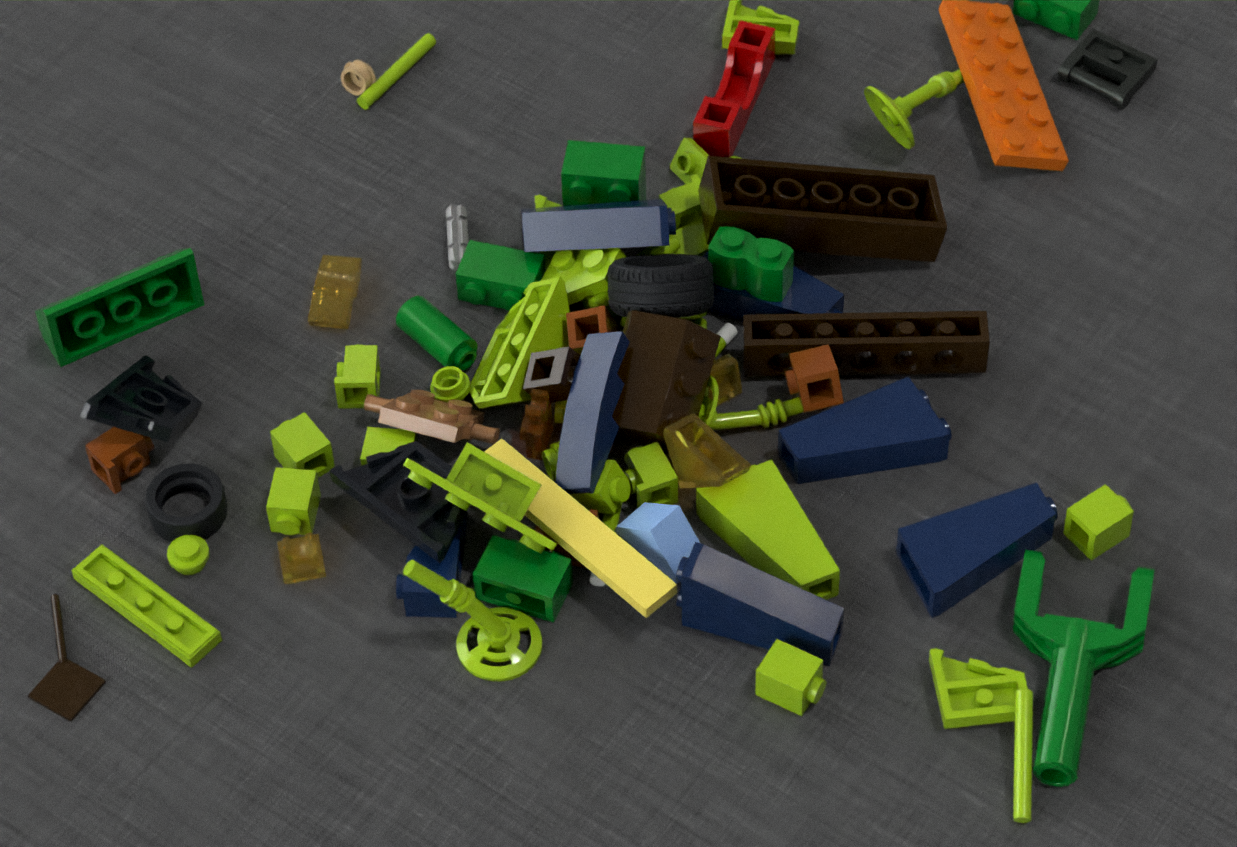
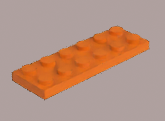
M942 0L938 11L994 165L1063 171L1069 159L1010 6L1000 3L968 0Z

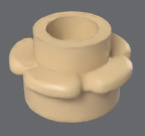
M354 60L353 63L348 62L341 73V82L349 93L361 95L376 82V77L370 65L362 60Z

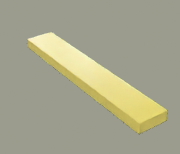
M501 438L484 451L542 485L525 516L645 618L677 594V584L505 440Z

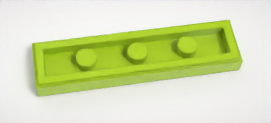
M103 544L71 570L74 580L191 668L222 641L219 630Z

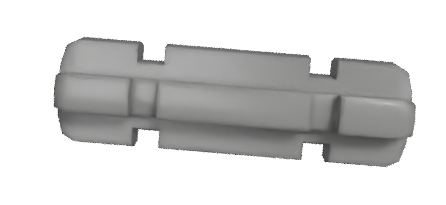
M451 205L446 209L449 267L453 271H457L469 242L467 211L463 205L456 207Z

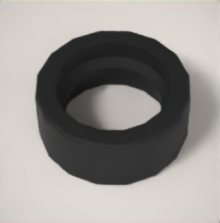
M190 463L166 468L152 479L146 489L145 504L154 531L164 540L172 542L183 535H197L204 540L208 539L220 530L227 518L228 504L223 484L219 476L208 467ZM184 491L203 492L211 498L208 506L199 513L190 516L176 517L166 514L162 509L167 500Z

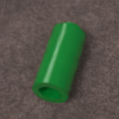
M420 295L414 296L401 306L396 316L397 327L444 367L455 366L461 370H466L474 363L477 357V342L427 299Z

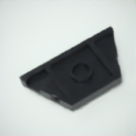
M145 355L87 400L80 416L91 421L168 442L197 417L202 402L192 393L182 388L181 384L171 375H165L164 380L152 371L155 361Z
M414 441L399 446L391 452H380L367 456L368 464L347 471H343L342 466L339 465L329 471L333 483L438 563L445 559L467 511L446 500L445 497L449 491L433 483L429 490L409 479L408 475L411 470L403 464L407 458H410L445 479L452 470V466L419 442Z

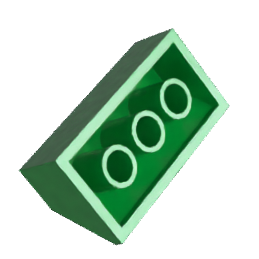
M191 248L176 250L35 310L41 335L60 368L204 306L194 253Z

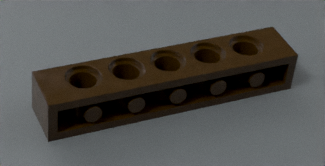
M987 311L743 315L744 377L785 376V371L792 369L789 353L828 344L839 375L986 373L990 345Z

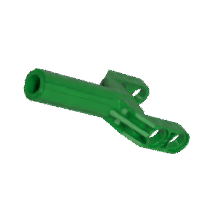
M1025 550L1014 608L1013 632L1030 652L1050 663L1032 772L1038 781L1057 787L1070 786L1071 783L1077 780L1094 671L1119 666L1143 652L1155 569L1137 566V569L1132 573L1124 628L1118 629L1115 628V624L1090 621L1083 618H1070L1045 614L1044 617L1037 616L1043 587L1042 577L1045 559L1043 552Z

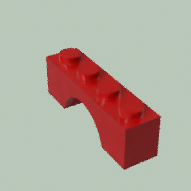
M739 21L728 45L726 64L717 93L714 98L704 97L693 121V140L709 156L730 158L733 155L775 61V28Z

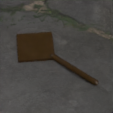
M52 594L51 604L59 661L28 694V698L72 722L103 687L106 680L67 659L60 598L58 594Z

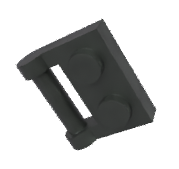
M1093 29L1063 61L1058 70L1057 78L1066 83L1073 81L1112 100L1111 104L1123 110L1127 107L1135 92L1155 72L1158 59ZM1083 65L1099 74H1102L1120 83L1121 85L1119 87L1113 85L1081 69L1080 67Z

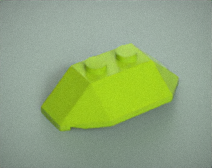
M561 277L530 283L523 292L525 297L510 309L496 328L471 381L469 392L479 409L537 400L523 390L531 353L569 346L566 313H570L565 281Z

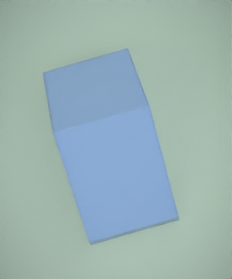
M644 502L617 525L615 529L616 533L676 584L679 583L676 582V574L682 557L689 558L695 542L700 543L679 505Z

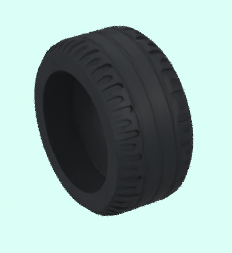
M688 254L639 255L615 260L608 267V303L610 309L619 316L627 317L628 312L634 310L680 318L705 313L713 306L712 263L705 257Z

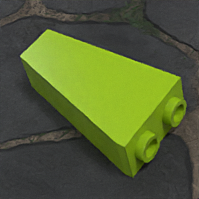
M772 459L758 465H749L742 471L724 478L712 479L696 488V514L699 519L751 566L825 600L839 595L840 569Z

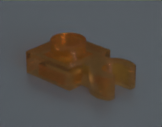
M532 388L531 404L525 407V416L520 429V440L526 441L527 458L542 460V451L547 449L553 430L551 403H549V392Z

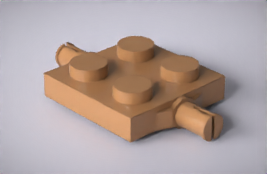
M411 390V393L391 400L368 394L364 402L365 411L379 414L378 423L456 443L461 439H474L493 445L499 438V428L482 425L485 413L473 410V405L466 401L449 400L447 403L434 399L435 395L431 392Z

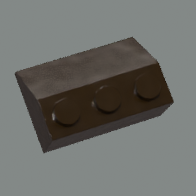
M634 310L629 311L623 333L630 343L617 373L625 385L612 415L619 426L617 434L642 446L658 441L665 455L688 450L721 336L686 319Z

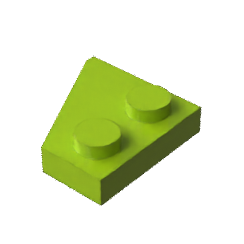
M742 0L729 1L722 35V48L728 49L732 36L741 20L775 28V54H795L799 34V20L777 14L772 9L762 5L755 11L743 6Z
M621 248L556 251L541 281L561 277L565 281L568 305H571L589 295H597L598 293L608 291V267L615 260L627 256Z
M930 649L929 662L944 729L1015 721V691L1018 689H1028L1023 672L1006 667L995 668L987 662L970 658L969 662L965 663L944 657V650Z

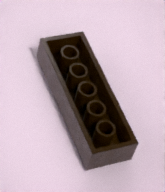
M708 156L698 189L707 245L710 244L719 227L728 226L745 230L756 239L769 238L787 244L796 252L935 262L947 231L935 175Z

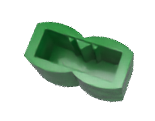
M719 227L708 246V260L712 263L714 283L731 290H746L752 296L764 301H783L793 283L794 250L778 240L769 238L756 239L751 233L739 228Z

